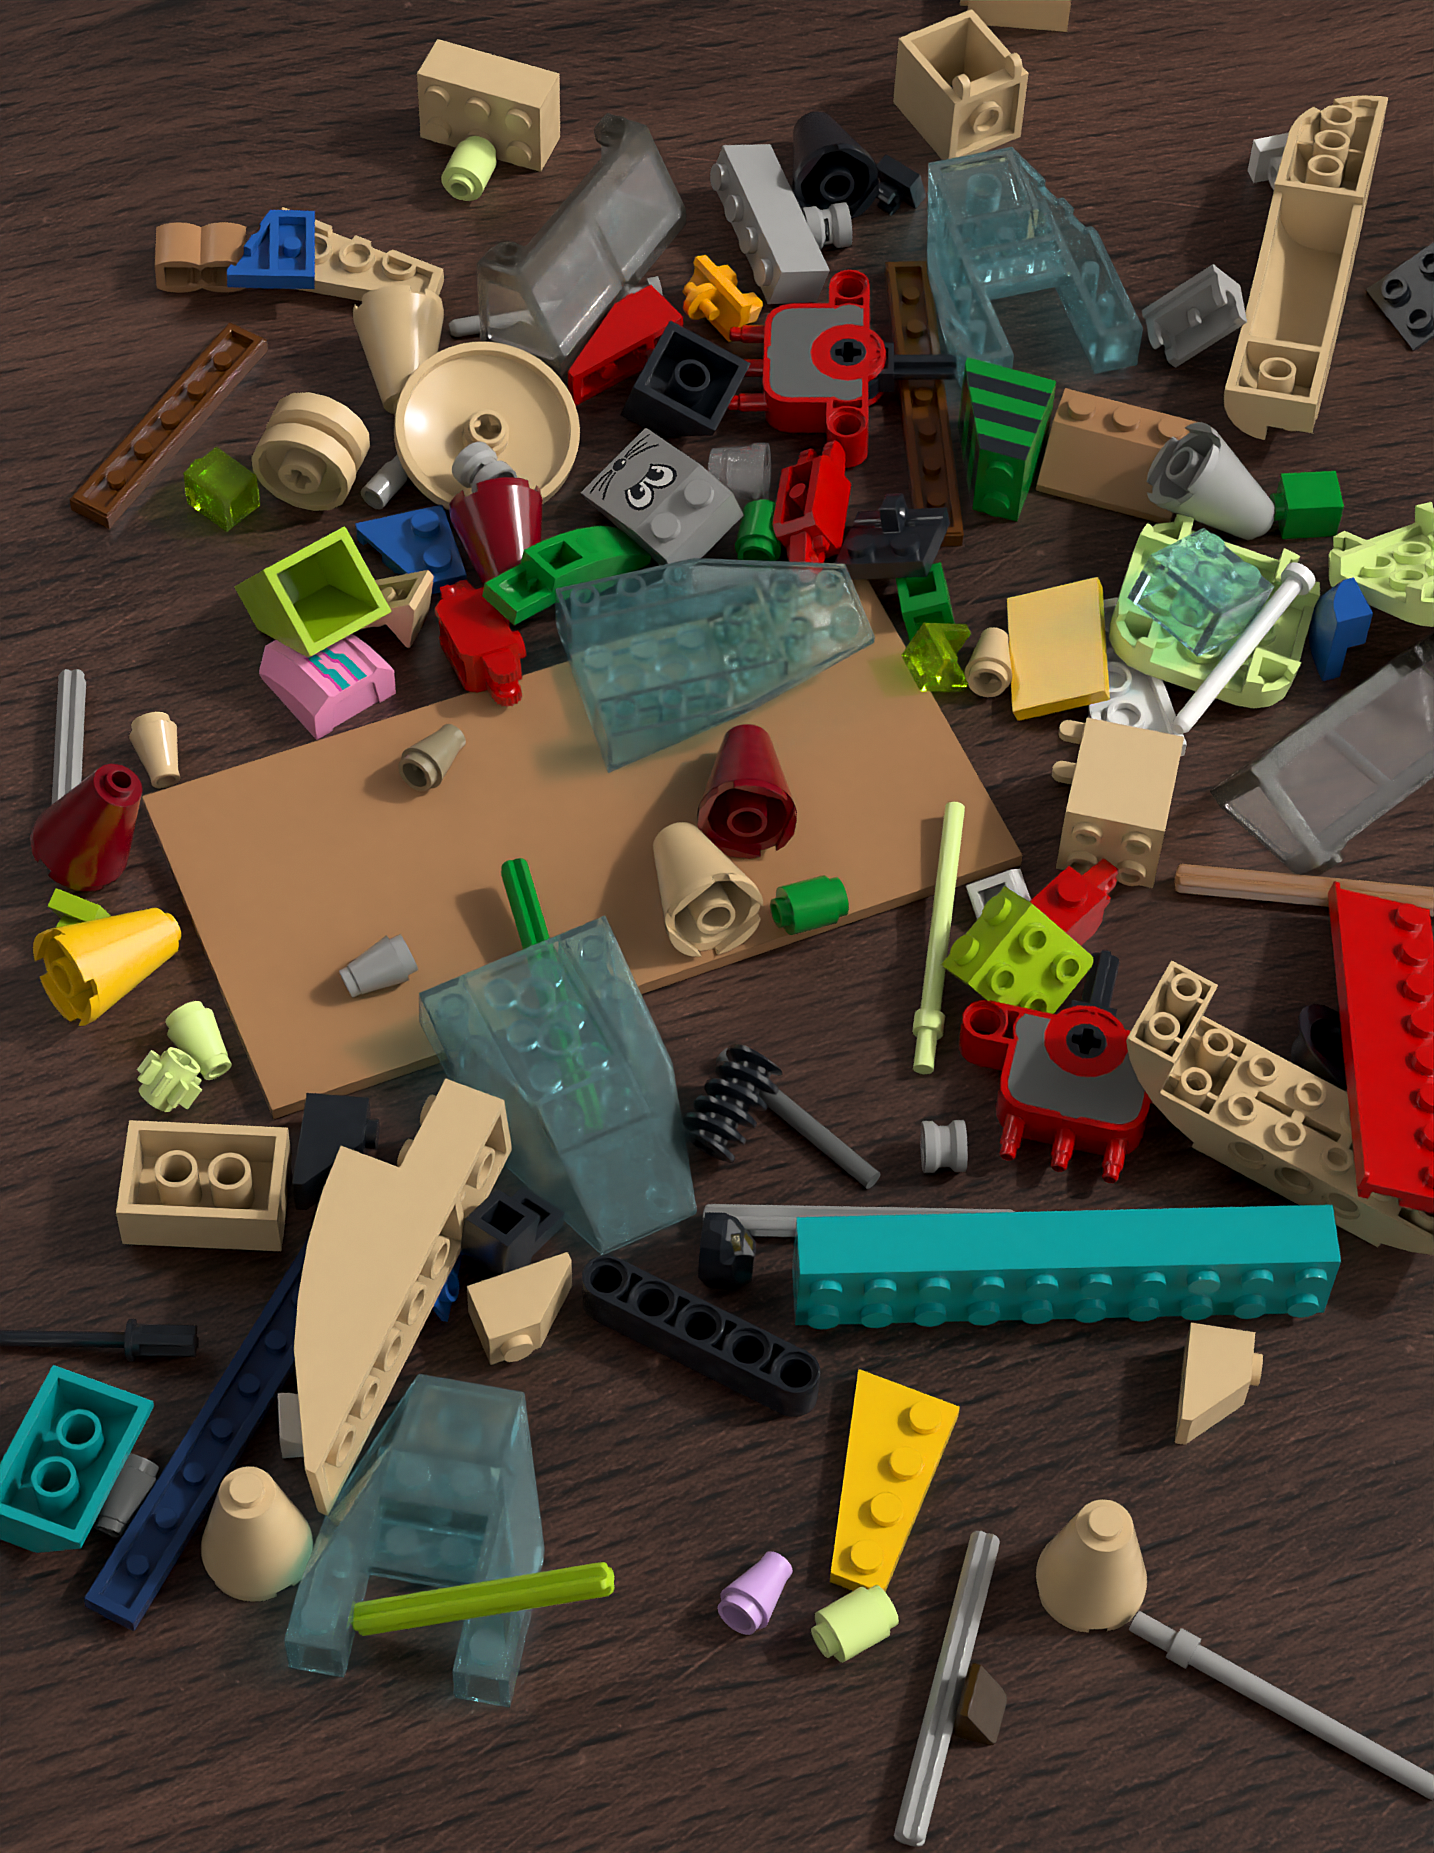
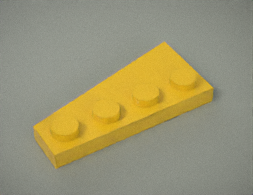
M858 1369L831 1566V1583L852 1591L859 1587L869 1589L874 1585H878L886 1592L958 1418L959 1406Z

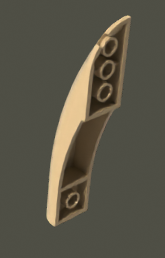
M1365 95L1334 99L1333 105L1323 110L1312 107L1304 112L1294 122L1289 131L1275 181L1263 242L1245 312L1247 323L1242 325L1224 391V407L1228 417L1235 426L1252 437L1265 440L1268 426L1283 428L1287 431L1313 432L1347 296L1388 97Z

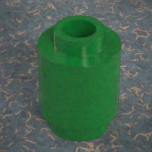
M768 499L752 501L743 507V516L740 518L735 542V550L738 554L739 562L743 566L757 571L771 568L774 562L780 558L783 546L776 538L772 525L776 503Z
M821 875L778 887L776 898L770 901V909L776 926L778 928L783 927L789 935H795L836 924L839 917L848 914L849 902L845 887L838 877L829 879L827 876Z

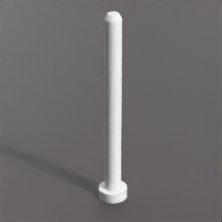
M1292 562L1281 573V586L1173 719V729L1177 733L1183 734L1190 731L1295 597L1309 593L1315 585V577L1307 567L1300 563Z

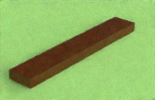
M229 322L70 498L71 510L110 529L267 353V340Z

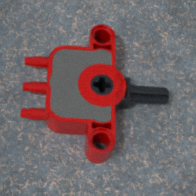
M844 270L836 273L830 280L829 303H791L781 305L767 315L765 325H743L730 328L729 338L732 342L764 343V359H743L751 363L744 377H763V393H740L739 395H734L727 409L739 410L740 412H764L766 421L771 427L781 432L826 433L827 442L838 440L841 446L844 447L846 468L855 467L861 464L868 455L869 406L874 404L884 392H894V380L954 379L957 375V359L952 354L894 355V343H884L876 332L870 330V284L868 278L859 271Z
M1102 950L1101 952H1093L1091 954L1093 965L1086 973L1080 1001L1072 1000L1071 1007L1060 1011L1057 1015L991 1000H979L971 1003L966 1007L962 1016L959 1051L970 1063L1002 1071L996 1103V1116L1003 1127L999 1153L1002 1159L1006 1161L1015 1159L1022 1138L1053 1145L1051 1168L1056 1172H1063L1067 1169L1073 1149L1104 1156L1102 1178L1107 1183H1115L1118 1181L1119 1174L1123 1169L1125 1156L1135 1150L1141 1142L1150 1103H1154L1138 1081L1129 1059L1126 1040L1131 1031L1125 1030L1122 1023L1116 1018L1117 1009L1110 1008L1120 964L1119 959L1111 955V951ZM976 1031H986L990 1034L982 1035L977 1033Z

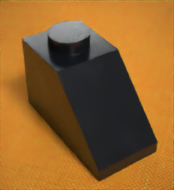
M306 1093L292 1182L296 1210H307L320 1201L323 1188L340 1146L367 1155L368 1149L377 1150L380 1122L378 1118H371L368 1097Z

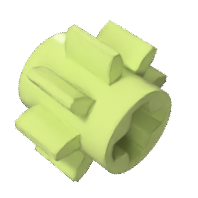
M170 1047L161 1056L151 1050L137 1069L141 1073L137 1079L143 1083L139 1088L140 1095L150 1105L161 1111L170 1112L178 1104L189 1109L202 1091L198 1086L202 1081L197 1077L200 1072L198 1063L188 1054L177 1048Z

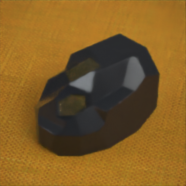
M705 1212L700 1243L698 1278L709 1288L736 1291L752 1281L756 1242L738 1218L727 1213Z

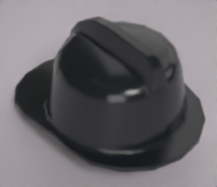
M1311 1004L1306 1006L1298 1016L1300 1033L1291 1047L1292 1062L1343 1091H1347L1340 1013L1325 1005Z

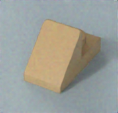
M424 570L375 580L392 612L363 628L380 627L386 624L407 648H410L429 613L434 579L431 572Z

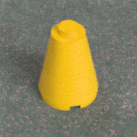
M150 908L48 929L35 937L33 954L35 961L44 959L47 973L39 977L53 1005L70 1022L79 1018L81 1019L79 1026H85L99 1018L177 953L179 948L178 941L181 939V930L171 914L164 913L159 908Z

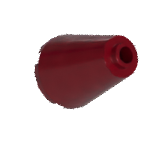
M502 477L484 480L476 483L478 492L465 497L462 490L449 503L451 522L483 587L485 582L521 564L523 550L541 542L542 495L540 488L536 485L535 489H531L526 479Z
M742 724L728 730L723 737L698 807L697 825L699 830H702L705 836L725 855L747 859L761 857V850L775 846L777 851L789 842L795 834L797 810L769 734L759 726Z
M119 764L103 765L41 813L34 824L30 836L32 854L37 863L41 859L48 869L51 870L48 876L56 883L77 891L94 892L103 889L110 882H115L122 875L127 866L142 796V785L137 775L129 768Z

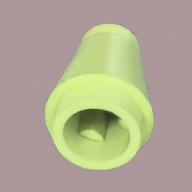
M193 1001L177 1008L167 1017L168 1038L179 1050L188 1054L198 1063L200 1073L205 1080H213L231 1068L232 1063L228 1058L211 1009L204 1008L200 1001Z

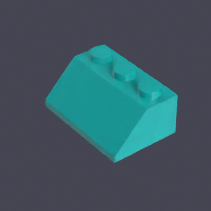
M53 1365L0 1463V1540L35 1553L81 1549L154 1407L153 1401Z

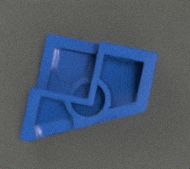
M1354 577L1342 580L1319 597L1314 607L1308 629L1309 643L1315 666L1322 681L1340 677L1347 648L1366 642L1373 612Z

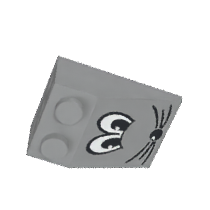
M647 428L581 492V495L651 555V558L677 581L743 516L734 494L699 463Z

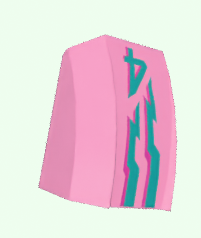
M353 634L310 657L298 653L277 640L265 646L259 670L262 680L316 740L332 732L334 727L378 701L381 703L396 694L394 670L370 646Z

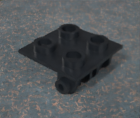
M1434 242L1366 289L1367 293L1413 351L1434 338Z

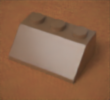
M1065 388L1053 420L1036 491L1158 523L1171 522L1174 513L1160 508L1148 498L1147 493H1152L1153 488L1147 482L1148 472L1164 444L1172 437L1178 440L1182 439L1190 433L1185 427L1197 422Z

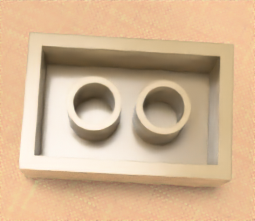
M437 39L417 73L421 138L457 147L461 141L470 136H480L492 143L496 150V159L541 172L560 138L559 73Z
M129 1120L116 1208L122 1244L282 1251L292 1165L288 1128Z

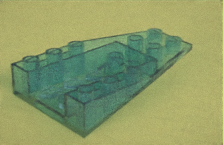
M692 558L555 589L556 627L608 773L744 715L868 647L875 641L874 633L845 564Z
M605 915L419 993V1023L449 1079L504 1100L512 1150L504 1165L535 1194L565 1212L564 1221L602 1256L696 1214L697 1208L686 1141L682 1134L684 1129L673 1063Z

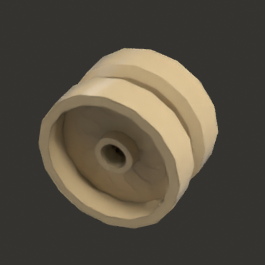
M310 392L292 393L279 400L269 419L266 430L251 457L253 472L260 483L275 497L295 507L312 511L331 510L342 505L350 492L356 478V473L370 448L369 432L355 413L332 398Z

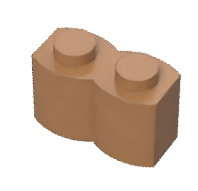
M177 222L156 227L155 273L157 288L175 293L191 292L201 288L214 292H235L245 289L227 287V269L230 265L236 266L244 255V245L247 242L246 227L228 222L212 223L202 227L190 223Z

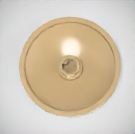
M496 342L463 343L446 348L428 358L407 380L400 394L394 418L395 447L403 469L413 484L426 497L437 505H443V508L449 510V503L460 491H464L465 497L472 494V488L462 486L452 474V465L456 457L468 445L475 442L486 443L495 451L498 457L497 461L506 462L516 472L517 478L528 480L531 489H535L536 485L540 488L542 504H544L555 495L568 478L576 458L580 440V425L576 406L570 392L559 376L532 354L519 348Z

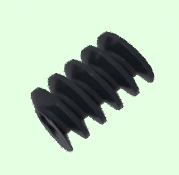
M733 1044L726 1050L728 1061L719 1062L715 1068L718 1078L708 1079L704 1085L707 1096L700 1095L694 1100L693 1107L697 1113L689 1112L685 1114L682 1120V1124L686 1129L682 1130V1134L687 1140L704 1153L728 1163H733L735 1156L726 1145L728 1142L739 1146L745 1145L746 1139L737 1130L738 1126L741 1125L755 1129L757 1122L748 1113L749 1109L752 1108L766 1112L768 1105L759 1094L762 1091L776 1095L779 1089L772 1082L770 1076L772 1074L777 1076L783 1075L782 1070L764 1055L741 1044Z

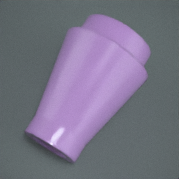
M766 1552L759 1562L723 1589L721 1592V1602L718 1605V1612L723 1621L733 1630L745 1635L753 1634L756 1629L765 1628L786 1581L792 1575L793 1570L790 1563L778 1553Z

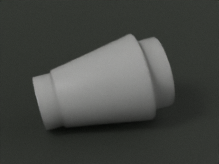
M401 934L391 939L386 935L350 962L347 967L339 970V974L351 997L354 998L359 994H366L409 981L408 975L418 971V967Z

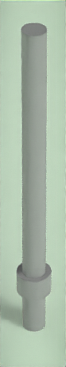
M1138 1611L1129 1631L1168 1652L1166 1655L1167 1659L1185 1669L1188 1665L1195 1667L1433 1801L1434 1775L1203 1647L1200 1645L1202 1639L1181 1628L1177 1632L1141 1611Z

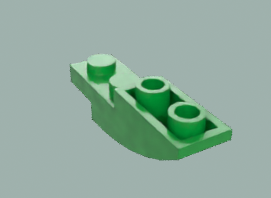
M594 526L576 529L551 537L523 550L521 564L485 582L482 597L513 625H516L573 593L581 600L593 595L650 564L652 556L619 528Z

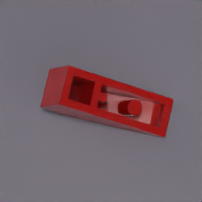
M651 284L636 293L626 295L621 301L613 305L568 370V391L572 396L575 406L643 370L670 320L683 327V316Z

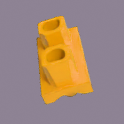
M706 255L697 256L693 262L695 267L694 274L682 291L686 296L683 305L684 312L693 320L706 317L722 336L730 342V328L756 322L763 303L754 292L742 294L737 289V275L728 264L716 266Z

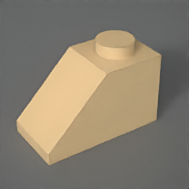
M568 1252L467 1286L468 1312L490 1365L504 1360L507 1362L519 1361L530 1355L533 1350L541 1348L572 1287L571 1258Z
M1196 1323L1190 1324L1184 1346L1175 1443L1186 1445L1243 1406L1250 1385L1259 1386L1263 1354L1254 1353L1255 1332Z

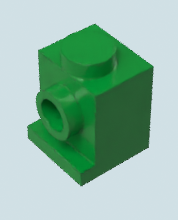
M941 562L932 564L927 577L896 578L901 611L911 645L957 634Z

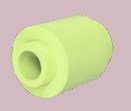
M470 136L457 145L441 177L444 188L454 198L473 201L482 195L497 164L496 150L492 143L480 136Z
M874 1585L869 1589L859 1587L815 1613L816 1626L811 1628V1632L816 1645L825 1657L829 1658L834 1655L837 1660L843 1663L889 1637L890 1629L899 1624V1619L893 1603L880 1586Z

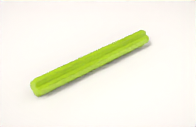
M598 1562L356 1603L352 1607L351 1624L353 1630L358 1631L362 1636L606 1597L614 1592L615 1576L612 1568L608 1567L606 1563Z

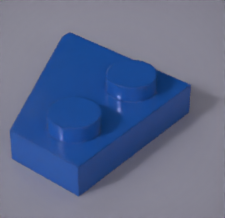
M269 210L260 223V230L251 235L244 245V255L236 266L230 265L227 269V287L315 289V211Z
M443 505L355 523L357 540L363 546L369 543L382 555V562L394 573L404 575L429 570L434 576L431 594L440 593V587L447 584L453 585L458 581L467 580V574Z

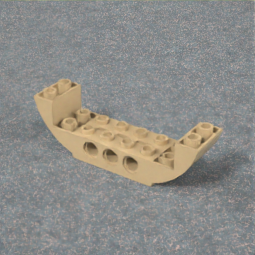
M1171 960L1126 1040L1129 1059L1138 1081L1158 1109L1174 1126L1194 1142L1192 1145L1194 1149L1298 1205H1333L1335 1224L1372 1245L1378 1247L1382 1243L1410 1252L1434 1255L1433 1213L1398 1206V1198L1374 1192L1371 1193L1368 1199L1358 1197L1348 1093L1203 1016L1218 985Z

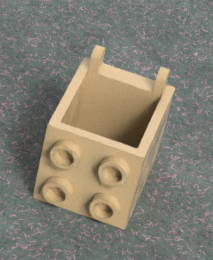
M970 9L899 38L893 102L949 167L1021 137L1028 72L1023 68L1020 56L1017 53L1011 54L979 16Z
M1086 718V723L1072 720L1063 721L1059 727V737L1063 741L1081 745L1077 763L1058 761L1053 765L1052 769L1054 780L1072 784L1064 818L1056 869L1065 870L1070 866L1083 875L1104 858L1119 869L1116 879L1120 883L1128 886L1140 885L1153 888L1184 737L1092 718Z

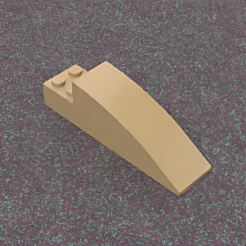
M448 1079L444 1080L437 1096L431 1094L427 1098L420 1115L421 1127L414 1140L407 1139L403 1144L398 1156L397 1166L340 1146L323 1188L308 1239L298 1293L294 1357L305 1471L317 1510L327 1516L461 1252V1238L465 1218L489 1196L512 1150L504 1100Z

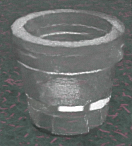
M754 442L752 445L712 448L708 472L726 486L737 499L751 500V502L768 499L771 484L770 446L768 443Z

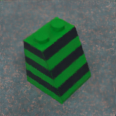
M967 357L964 367L958 429L972 510L987 513L993 517L1018 521L1048 442L1056 388L1055 380Z

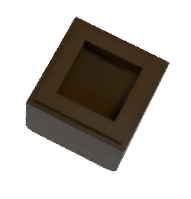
M972 1663V1666L968 1667L953 1732H956V1737L991 1746L997 1742L1007 1695L980 1664Z

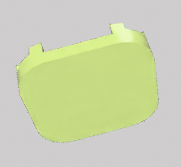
M1432 502L1415 506V523L1369 540L1346 531L1334 536L1333 549L1329 553V581L1331 586L1334 587L1342 580L1354 577L1368 605L1404 621L1420 626L1434 627V508Z
M1177 514L1174 522L1159 523L1154 526L1147 523L1141 532L1131 556L1111 618L1109 640L1115 653L1128 666L1146 675L1197 691L1281 586V573L1289 563H1298L1300 556L1285 548L1279 560L1192 531L1194 518ZM1315 582V585L1308 594L1295 597L1217 695L1216 699L1254 709L1272 706L1285 697L1301 665L1300 658L1314 607L1320 596V582Z

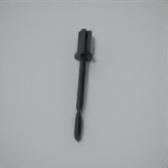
M128 1319L125 1332L0 1330V1346L125 1348L126 1360L134 1362L136 1357H196L199 1337H197V1325L137 1324L136 1319Z

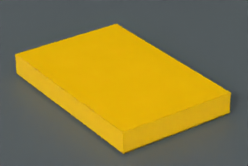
M1098 577L1007 598L1009 651L1012 669V712L1017 721L1110 700L1103 588Z

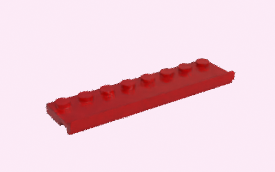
M1334 881L1328 891V902L1358 1197L1368 1199L1372 1192L1398 1198V1206L1434 1214V940L1430 909L1341 889L1340 882Z

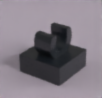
M885 154L876 165L880 181L879 191L876 196L880 200L877 204L878 208L891 216L899 209L902 201L917 209L926 197L920 174Z

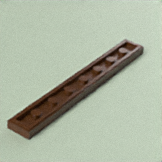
M929 261L885 262L884 276L892 343H894V355L941 354ZM897 380L912 509L946 507L950 525L941 546H963L964 533L944 380Z

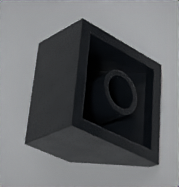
M670 320L638 377L620 415L643 428L649 429L660 437L713 436L751 363Z

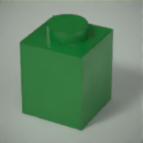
M1336 471L1281 473L1277 493L1270 494V499L1275 507L1274 521H1278L1281 538L1295 539L1336 536L1344 509Z

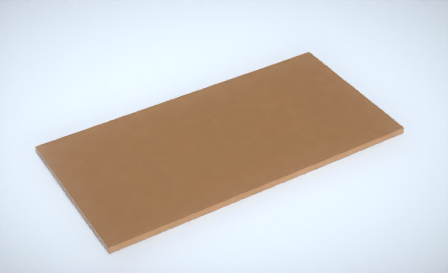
M837 576L523 675V679L518 680L519 685H521L522 698L521 701H518V704L513 706L501 707V705H497V702H494L488 690L479 693L469 692L142 796L143 806L273 1120L303 1110L306 1093L344 1096L546 1027L501 876V866L507 860L523 858L528 863L573 1017L934 895L945 805L949 802H959L965 806L956 887L1020 866L1022 861V853L868 579L837 580ZM445 724H452L459 728L465 736L466 744L458 752L441 784L436 788H429L426 791H418L410 787L402 779L398 769L403 751L437 732ZM738 725H756L763 728L769 734L797 810L795 834L783 848L777 851L775 846L761 850V857L747 859L726 855L757 886L763 898V906L760 904L758 912L761 920L754 933L736 948L718 955L715 949L699 951L702 957L689 956L681 953L673 946L665 930L653 843L659 832L671 824L688 822L698 828V807L724 735L728 730ZM825 875L829 879L838 877L842 881L848 897L849 912L846 916L839 917L836 924L789 935L783 927L778 928L774 923L770 901L776 898L778 887ZM401 934L417 964L418 971L408 975L409 981L366 994H359L352 998L339 974V970L347 967L350 962L387 935L391 939Z

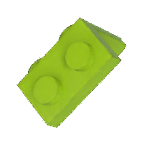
M1004 886L996 896L992 897L985 904L981 916L969 931L955 941L951 947L950 954L941 965L988 1001L991 1000L1054 1014L1092 967L1093 957L1031 902Z

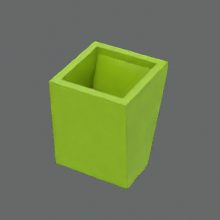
M345 526L234 587L258 630L306 657L318 653L392 612Z

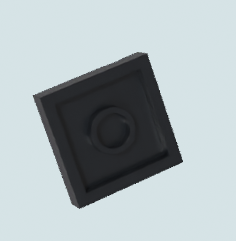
M898 493L886 494L882 506L877 511H858L853 527L849 530L833 564L837 580L927 577L950 525L947 508L908 509L903 494Z

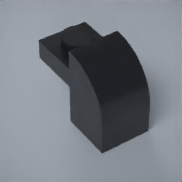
M524 1186L512 1197L497 1188L465 1218L461 1250L465 1255L497 1276L530 1265L532 1256L563 1227L565 1212Z

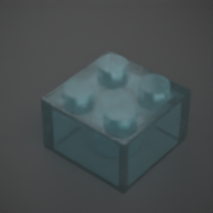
M1202 528L1151 554L1127 598L1199 657L1243 633L1261 611L1275 586L1266 580L1255 566L1243 561L1226 547L1220 537Z

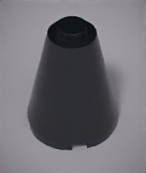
M815 111L807 113L796 122L793 129L792 190L800 208L816 206L820 210L828 209L831 204L845 202L848 205L851 219L864 213L874 202L879 191L878 169L874 159L831 116L824 112Z

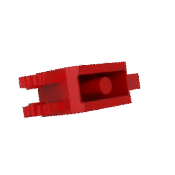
M838 440L824 444L822 456L817 455V452L811 448L800 452L798 463L781 471L772 525L776 538L787 549L789 567L799 575V579L803 583L820 578L825 559L839 554L842 547L851 483L844 475L846 456L844 447L841 446Z
M461 580L453 585L447 584L440 587L441 600L435 607L440 629L439 641L464 689L476 693L488 690L494 702H497V705H501V707L518 704V701H521L522 698L521 685H519L518 680L523 679L520 659L526 658V649L520 632L518 630L511 631L509 620L482 597L484 587L474 589L467 580Z
M1104 858L1083 875L1068 866L1029 902L1082 946L1095 934L1102 923L1104 909L1111 899L1107 894L1116 886V876L1119 873V869Z

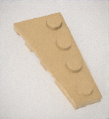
M315 220V289L297 290L362 301V296L369 291L384 286L402 284L411 285V293L425 295L424 288L439 296L444 283V272L442 268L395 250L385 253L374 249L371 246L370 240L357 235L351 240L333 233L331 225Z

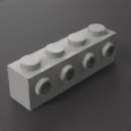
M723 145L716 164L711 168L710 182L712 188L717 191L724 206L727 220L731 222L736 232L740 249L746 254L752 267L756 284L761 287L768 304L816 302L830 270L771 145Z

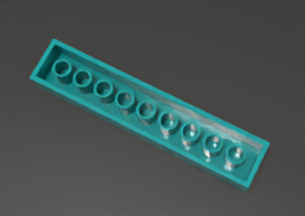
M1333 1205L796 1217L792 1263L795 1325H809L815 1329H829L838 1324H863L870 1328H881L891 1323L916 1322L921 1326L932 1327L944 1322L969 1321L975 1325H989L998 1320H1023L1029 1324H1041L1051 1319H1076L1080 1322L1092 1323L1104 1318L1129 1317L1134 1321H1149L1160 1316H1182L1188 1320H1201L1211 1315H1235L1242 1319H1252L1263 1314L1288 1313L1290 1316L1298 1318L1309 1317L1316 1313H1324L1341 1263Z

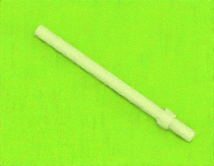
M949 802L945 805L921 1008L914 1015L912 1032L917 1037L913 1070L920 1074H930L933 1072L937 1040L943 1036L945 1015L941 1012L946 969L941 964L947 958L965 812V806L959 802Z

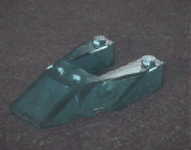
M1013 147L928 163L927 274L948 354L956 356L957 359L956 378L961 390L967 357L1010 369L1013 366L1014 354L990 300L1055 287L1094 374L1137 365L1143 327L1098 232L1092 226L1085 227L1073 215L1074 208L1064 198L1057 199L1045 187L1046 180Z
M423 1374L417 1375L340 1491L329 1515L325 1516L297 1590L284 1640L289 1668L338 1677L345 1676L356 1632L351 1624L354 1606L358 1602H363L370 1575L447 1588L541 1572L545 1549L524 1392ZM532 1609L464 1620L453 1667L455 1698L510 1708Z

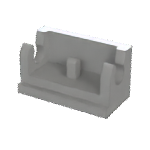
M1213 264L1142 310V315L1146 319L1148 337L1152 347L1157 349L1164 344L1167 361L1175 368L1247 323L1241 286Z

